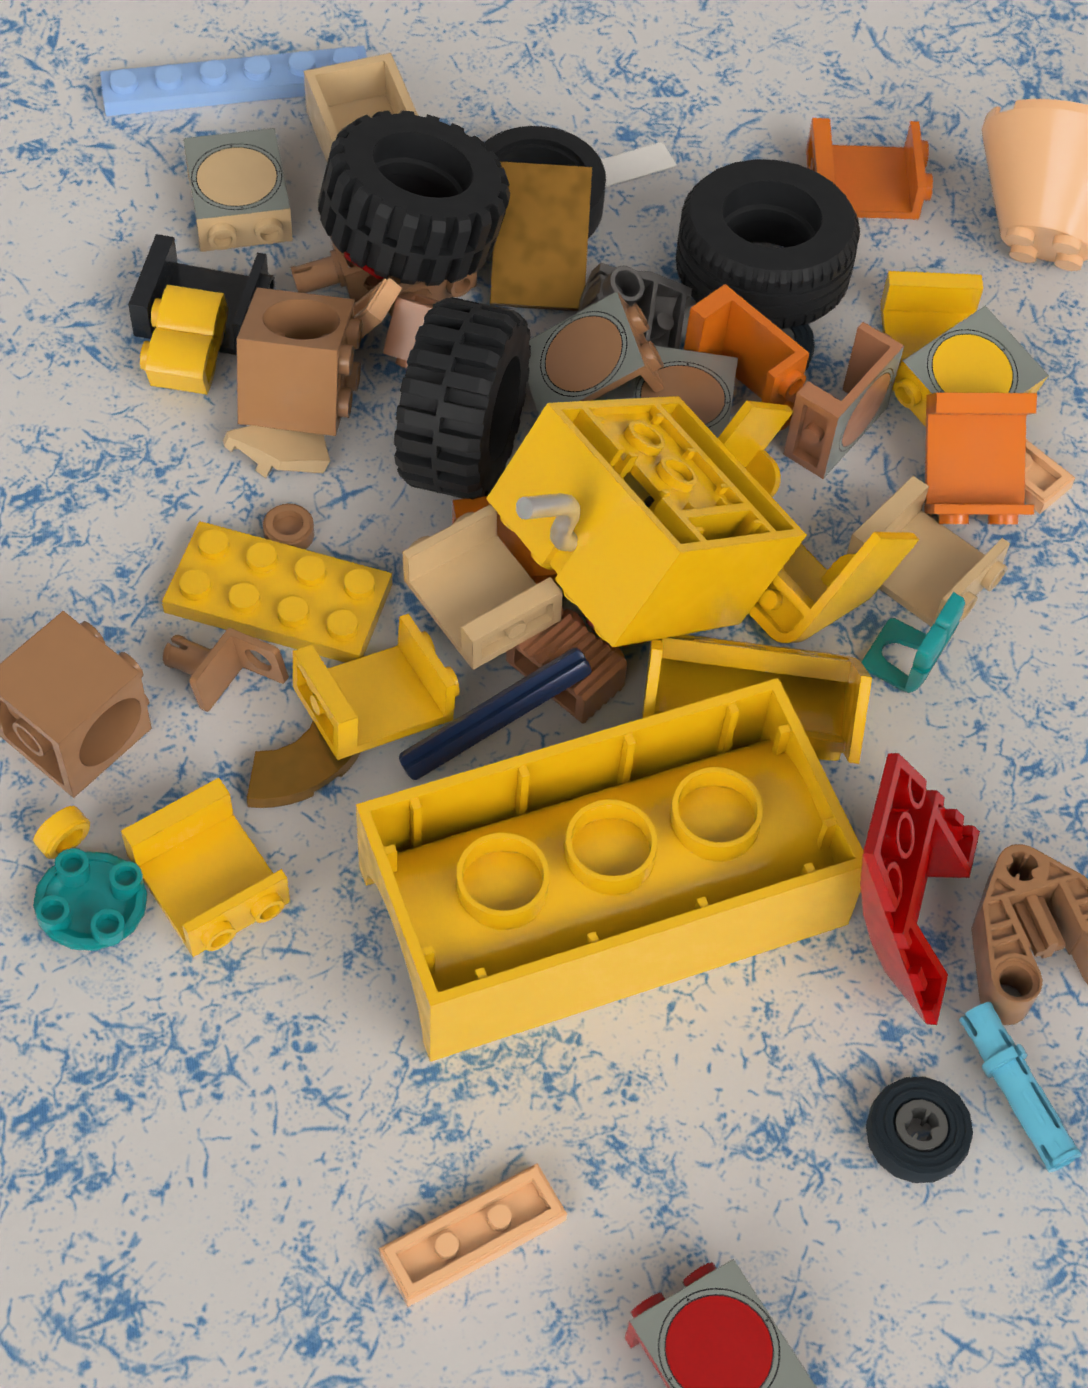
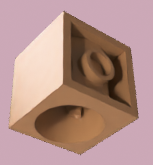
M256 288L237 336L238 424L336 436L341 418L350 417L353 391L358 390L360 382L361 363L353 361L354 349H359L362 335V320L354 319L355 299Z
M62 611L0 663V737L70 796L75 798L152 729L147 707L149 700L144 693L142 683L143 671L130 655L125 652L117 654L109 648L98 630L86 621L78 623L65 611Z

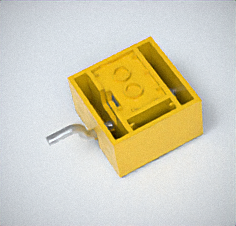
M679 396L547 403L486 498L500 515L502 523L508 529L515 532L531 551L534 561L546 569L556 571L558 575L555 581L561 586L564 596L578 606L594 625L597 635L608 642L612 648L741 624L807 536Z

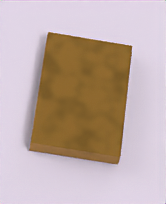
M500 162L501 168H504L510 184V199L493 250L490 305L578 311L580 297L586 283L592 167Z

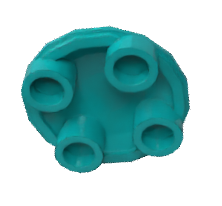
M70 848L58 854L55 859V865L46 871L36 886L33 908L38 925L52 941L72 950L96 951L118 944L135 931L145 915L148 895L143 882L141 868L137 864L110 853L84 852L78 848Z

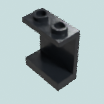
M156 234L128 304L133 335L135 337L151 339L156 328L152 327L151 324L152 306L156 298L162 299L167 285L224 293L229 311L223 341L218 352L237 355V336L256 288H275V277L268 274L267 254L257 252L249 276L180 264L177 260L175 238Z

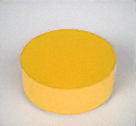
M77 806L65 807L49 817L40 826L34 835L33 842L46 858L56 859L59 853L66 849L76 848L85 839L90 830V821Z

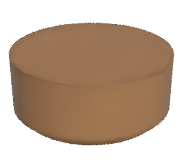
M296 504L278 505L272 508L264 517V539L306 550L314 539L313 518L308 510Z

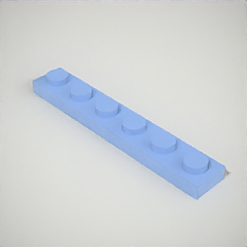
M365 46L100 71L106 116L303 97L305 96V70L367 58Z

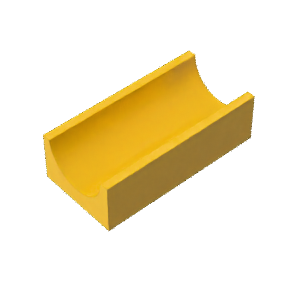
M779 678L355 804L359 868L366 886L376 884L393 923L412 983L421 1022L423 1044L430 1062L849 924L861 892L863 848Z

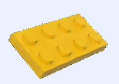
M199 521L163 597L162 605L164 613L225 630L232 628L251 637L286 647L300 649L313 645L319 656L346 663L364 657L393 585L392 573Z

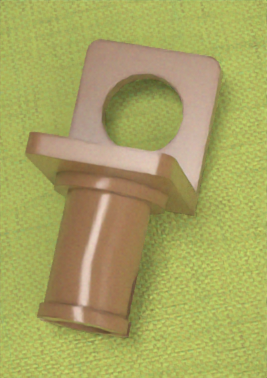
M332 240L333 250L330 251L331 256L296 267H290L299 293H309L340 283L341 288L346 287L349 299H355V304L375 287L364 284L366 278L371 274L358 266L349 268L344 258V253L337 249ZM389 276L394 282L400 284L399 278Z
M232 628L226 630L212 649L192 642L184 636L175 635L171 638V641L180 647L178 648L167 642L163 651V663L165 666L191 675L189 683L200 709L207 712L211 710L242 668L282 684L289 678L280 650L276 646ZM250 650L260 653L269 661L270 665L258 660Z

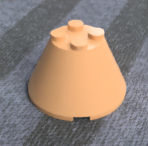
M1054 99L1016 100L1012 110L1000 112L1001 108L996 106L985 116L982 127V139L1000 237L1010 247L1009 256L1023 263H1034L1037 258L1054 262L1058 268L1063 270H1081L1083 262L1088 260V105Z

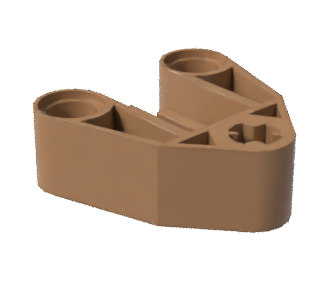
M1015 844L1005 848L998 856L986 882L971 932L980 1004L991 1002L1002 1024L1014 1025L1026 1017L1042 989L1043 980L1041 972L1030 948L1035 957L1041 956L1042 959L1052 956L1055 951L1066 948L1068 954L1072 955L1084 981L1088 985V879L1079 872L1031 846ZM1000 985L1013 986L1022 997L1007 994Z

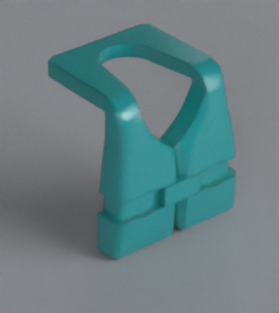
M953 592L927 634L898 619H889L861 663L870 674L907 693L916 691L924 683L956 631L964 611V598ZM898 643L917 650L909 676L884 658L882 654L884 646Z

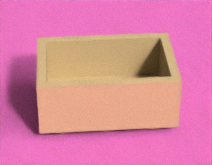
M391 53L304 71L306 112L326 162H328L332 142L336 140L337 134L356 119L364 115H369L372 118L375 113L388 110L391 114H399L401 110L414 111L415 115L418 116Z

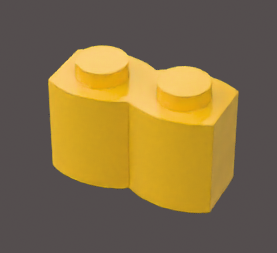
M167 285L162 299L156 298L154 300L151 311L152 327L156 328L151 341L145 340L140 352V368L145 370L150 386L208 394L213 381L218 351L223 341L229 310L224 293Z

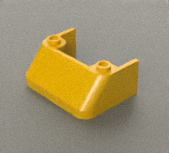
M746 400L718 439L773 498L780 486L781 473L778 464L765 451V448L794 411L788 405ZM874 531L856 554H845L839 557L828 570L801 543L750 610L749 614L773 640L780 643L802 642L868 601L920 539L914 533Z
M684 634L651 640L641 719L779 678L818 759L838 761L840 760L841 753H844L848 763L859 764L872 677L859 659L850 656Z

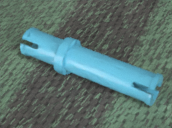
M991 1002L980 1004L966 1012L965 1016H961L959 1019L961 1025L969 1037H971L984 1061L982 1064L983 1071L988 1078L993 1077L1001 1088L1027 1136L1037 1149L1049 1173L1057 1171L1075 1161L1076 1158H1079L1082 1153L1061 1123V1119L1025 1061L1028 1054L1021 1044L1016 1045L1003 1026Z

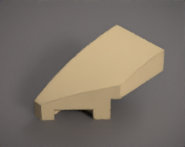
M247 426L227 431L223 439V445L232 452L234 449H239L258 464L255 471L265 478L270 474L273 467L276 470L324 473L330 463L323 434Z

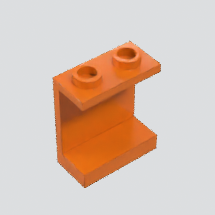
M812 118L806 147L807 168L818 172L832 181L846 195L858 218L919 220L923 202L930 201L933 177L931 173L925 172L928 163L929 144L927 140L921 139L919 121H910L904 147L833 145L830 118Z
M726 284L690 308L683 350L737 357L735 377L762 399L761 402L788 405L793 410L796 394L806 381L804 374L809 357L807 350ZM792 415L786 421V423L783 425L780 431L784 430L790 425Z
M937 392L926 395L925 484L929 486L924 501V512L926 514H939V524H969V514H988V524L1009 525L1018 524V515H1034V505L1024 504L1026 415L1037 413V393Z

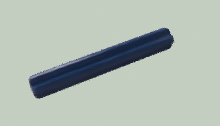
M578 647L568 650L401 752L398 757L403 769L412 780L420 779L589 676L592 672L589 662Z

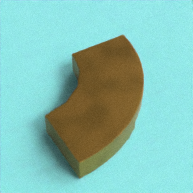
M312 721L310 728L296 742L277 750L255 751L247 794L248 807H279L313 797L315 791L329 784L336 777H342L352 767L360 753L337 760L314 721Z

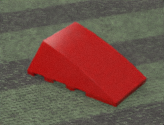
M888 753L862 855L860 888L863 915L872 946L885 973L922 1020L928 1025H937L948 973L920 930L917 922L928 877L970 878L980 831L974 825H963L964 816L957 809H946L944 807L945 797L938 790H926L927 780L899 753Z

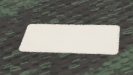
M662 142L601 159L606 173L605 187L676 167L674 159Z

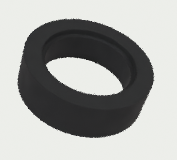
M546 126L512 128L500 132L484 142L486 150L488 152L493 151L500 162L592 167L588 238L591 237L598 228L603 215L606 173L600 157L589 144L569 132Z

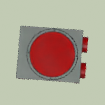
M734 1259L719 1268H716L713 1262L699 1267L683 1280L682 1283L685 1288L667 1299H665L662 1293L652 1295L631 1311L633 1319L628 1323L625 1340L630 1348L641 1344L667 1388H817Z

